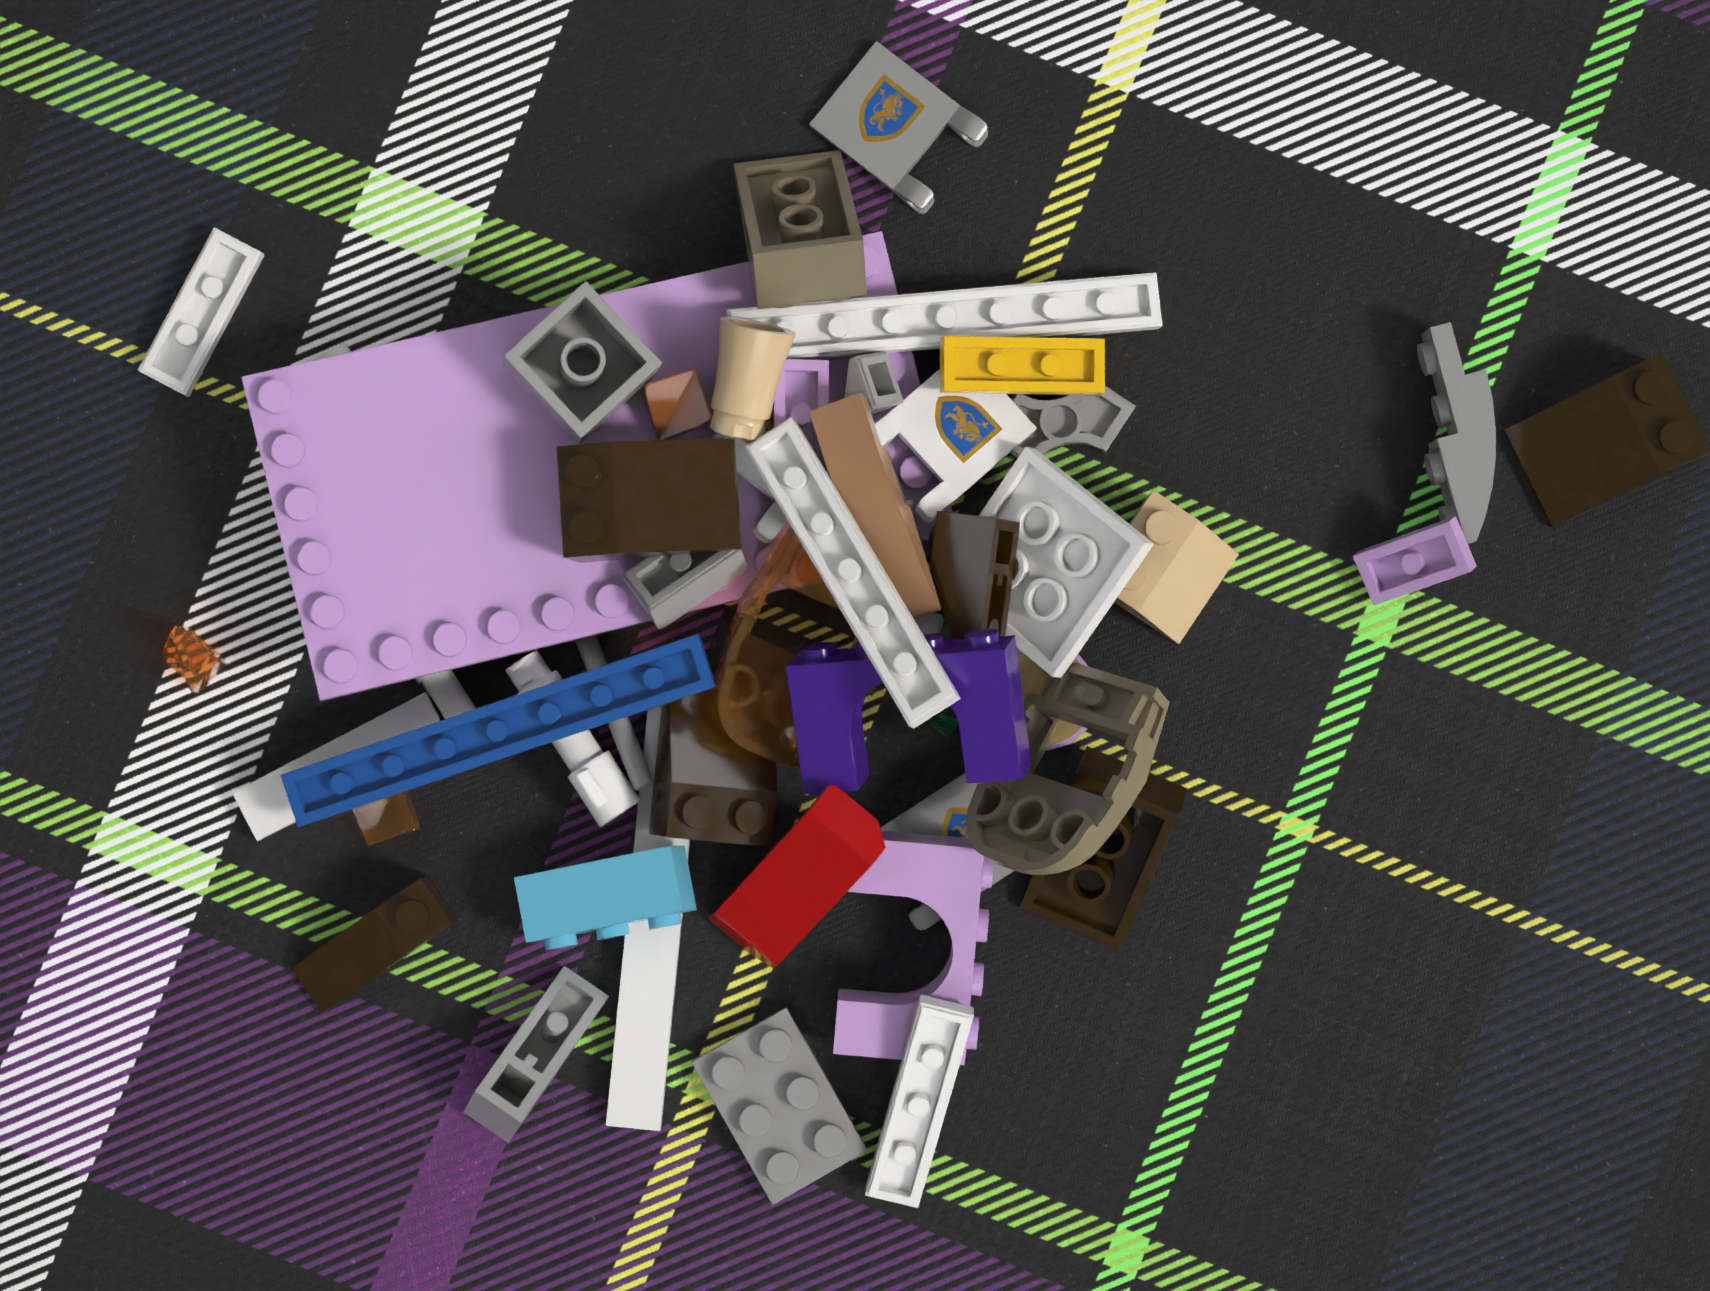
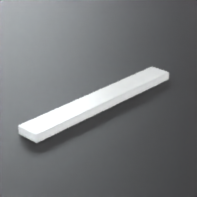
M1156 273L845 299L842 301L794 304L788 308L769 307L758 309L757 307L728 309L726 311V317L765 322L794 331L796 335L786 359L804 360L860 356L884 351L886 353L939 349L940 338L943 336L1064 338L1154 330L1162 327Z
M662 705L649 709L647 712L643 755L653 780L655 776ZM653 785L640 790L639 798L641 801L638 803L633 853L670 845L685 846L688 860L690 839L669 838L649 834ZM648 920L628 924L630 934L625 935L606 1126L660 1131L682 924L649 930Z

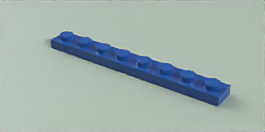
M696 634L287 772L280 776L297 827H301L717 687L700 635Z

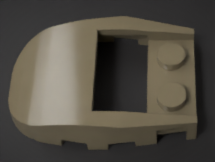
M1075 662L1071 663L1062 678L1054 677L1042 696L1030 692L1023 702L1031 765L1022 780L977 784L967 810L966 832L973 848L991 862L1020 873L1048 875L1064 872L1081 865L1099 850L1122 821L1147 781L1170 703L1157 687ZM1059 720L1126 741L1124 746L1129 752L1119 776L1113 775L1102 794L1104 797L1033 774Z

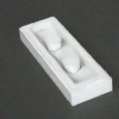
M214 227L138 371L189 397L258 269L264 254Z

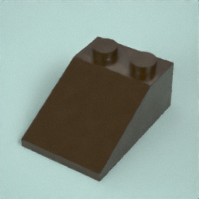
M1662 352L1503 430L1550 527L1556 526L1710 451V447Z
M735 439L615 441L556 446L563 558L585 563L742 549Z
M714 676L717 687L664 704L661 707L649 834L669 838L772 847L777 801L772 682Z
M1087 746L1070 786L1104 797L1102 794L1113 775L1119 776L1124 761ZM1149 772L1147 781L1132 806L1099 850L1087 861L1070 870L1056 874L1033 875L1019 908L1120 950L1178 819L1188 788Z

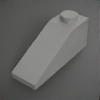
M564 966L475 1090L464 1113L509 1143L609 996Z

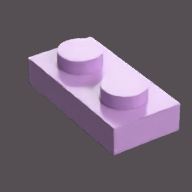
M786 359L775 393L771 413V430L792 417L799 425L825 471H827L809 411L829 404V360Z
M1456 516L1362 549L1353 555L1373 606L1469 573L1477 567Z

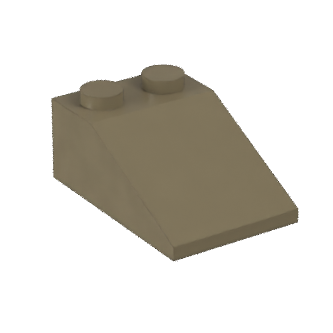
M840 150L734 164L746 249L758 309L769 307L788 308L799 303L823 300L842 301L853 296L867 295L863 237Z

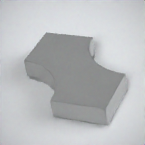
M1106 386L1105 393L1101 395H1068L1055 400H1036L1023 394H1014L1011 400L1037 429L1011 451L1009 455L1018 459L1025 447L1035 448L1044 455L1054 448L1069 444L1087 445L1105 453L1136 406Z

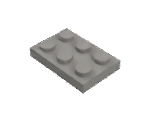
M787 1007L691 1062L772 1205L868 1151L867 1146Z

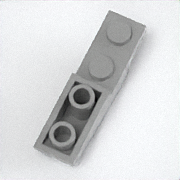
M1449 322L1427 329L1421 334L1423 343L1417 344V354L1421 369L1425 376L1432 374L1437 392L1436 396L1431 397L1435 421L1439 428L1446 427L1448 436L1438 438L1428 444L1431 453L1424 455V461L1432 486L1440 485L1445 506L1438 508L1440 522L1456 516L1466 542L1469 545L1477 541L1486 517L1492 492L1496 461V426L1487 370L1465 375L1452 324Z

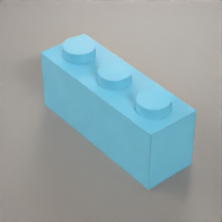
M670 845L514 877L526 943L544 941L546 951L578 945L576 934L595 930L597 940L630 934L628 924L648 920L649 930L682 924L680 913L697 910L685 846Z

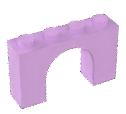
M881 830L886 846L885 850L847 892L902 896L925 903L935 910L945 922L952 940L951 952L940 974L929 984L915 991L887 993L839 988L833 1054L902 1060L920 994L970 1006L971 995H982L984 963H975L974 959L976 942L987 941L989 910L979 909L981 888L992 887L994 863L978 853L968 838ZM973 1017L960 1065H965L966 1049H977L979 1017Z

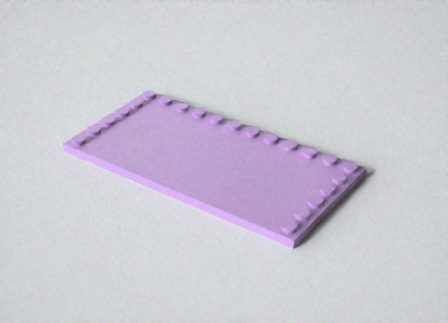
M882 231L863 235L867 295L853 296L847 299L898 295ZM749 261L600 295L662 362L659 372L647 383L696 368L711 415H713L714 409L711 407L719 356L720 317H726L728 309L757 307ZM559 305L241 377L320 701L652 622L621 576V574L645 558L585 563L563 558L556 446L576 444L502 366L504 355ZM912 351L888 353L903 400L920 386ZM856 356L815 359L829 360V404L845 398L849 359ZM641 389L581 444L657 440ZM896 406L885 411H882L880 413H877L875 415H872L874 424L878 422L880 419H882L884 416H886ZM710 426L666 440L712 439L717 432H714ZM897 435L883 449L888 451L892 458V465L906 500H913L914 506L911 507V511L926 549V555H930L929 534L936 523V519L928 524L923 522L916 514L915 508L920 500L941 482ZM738 473L741 550L747 562L748 570L687 613L823 580L788 521L769 544L763 543L754 536V527L774 501ZM951 505L943 512L952 513Z

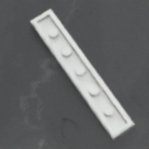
M790 417L747 445L745 449L907 724L914 729L960 700L958 692L797 422Z

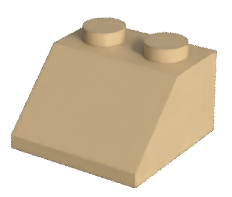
M1153 490L1146 497L1129 524L1154 543V545L1114 602L1179 645L1239 554L1198 519Z

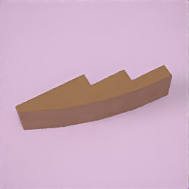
M858 392L809 411L831 481L913 619L941 610L911 507L903 502L889 452L881 447L867 397Z

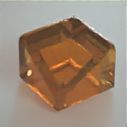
M181 625L175 626L170 632L162 651V659L186 680L191 692L201 693L227 664L225 662L226 659L190 627Z
M408 791L352 809L368 846L421 829Z

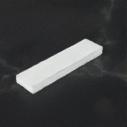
M424 692L232 792L254 837L257 841H261L296 822L280 775L442 721L428 692Z
M920 994L866 1183L865 1196L918 1208L973 1021L974 1007Z

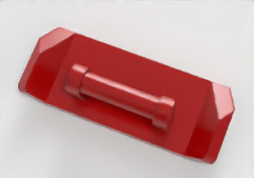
M829 785L724 902L714 909L708 919L752 956L772 968L776 967L885 850L886 846L878 820L835 785Z

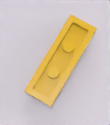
M943 336L940 338V393L1101 395L1105 393V339Z

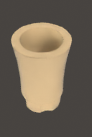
M720 317L719 356L711 407L714 411L710 428L714 432L748 440H756L764 435L766 420L771 418L775 393L783 366L796 335L794 331L750 319Z

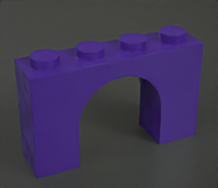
M981 629L966 633L964 635L965 639L944 641L942 634H923L961 698L950 706L959 723L966 782L981 783L1022 780L1031 765L1015 635L998 636V630ZM859 641L855 643L856 648L835 649V645L832 642H817L805 645L801 648L802 652H798L786 666L804 795L820 794L829 785H835L843 792L858 791L870 775L862 723V708L867 692L883 683Z

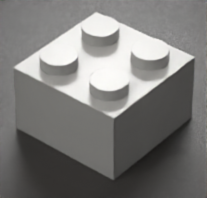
M587 281L504 355L502 366L576 445L581 444L638 392L644 384L651 380L659 372L662 365L660 359Z

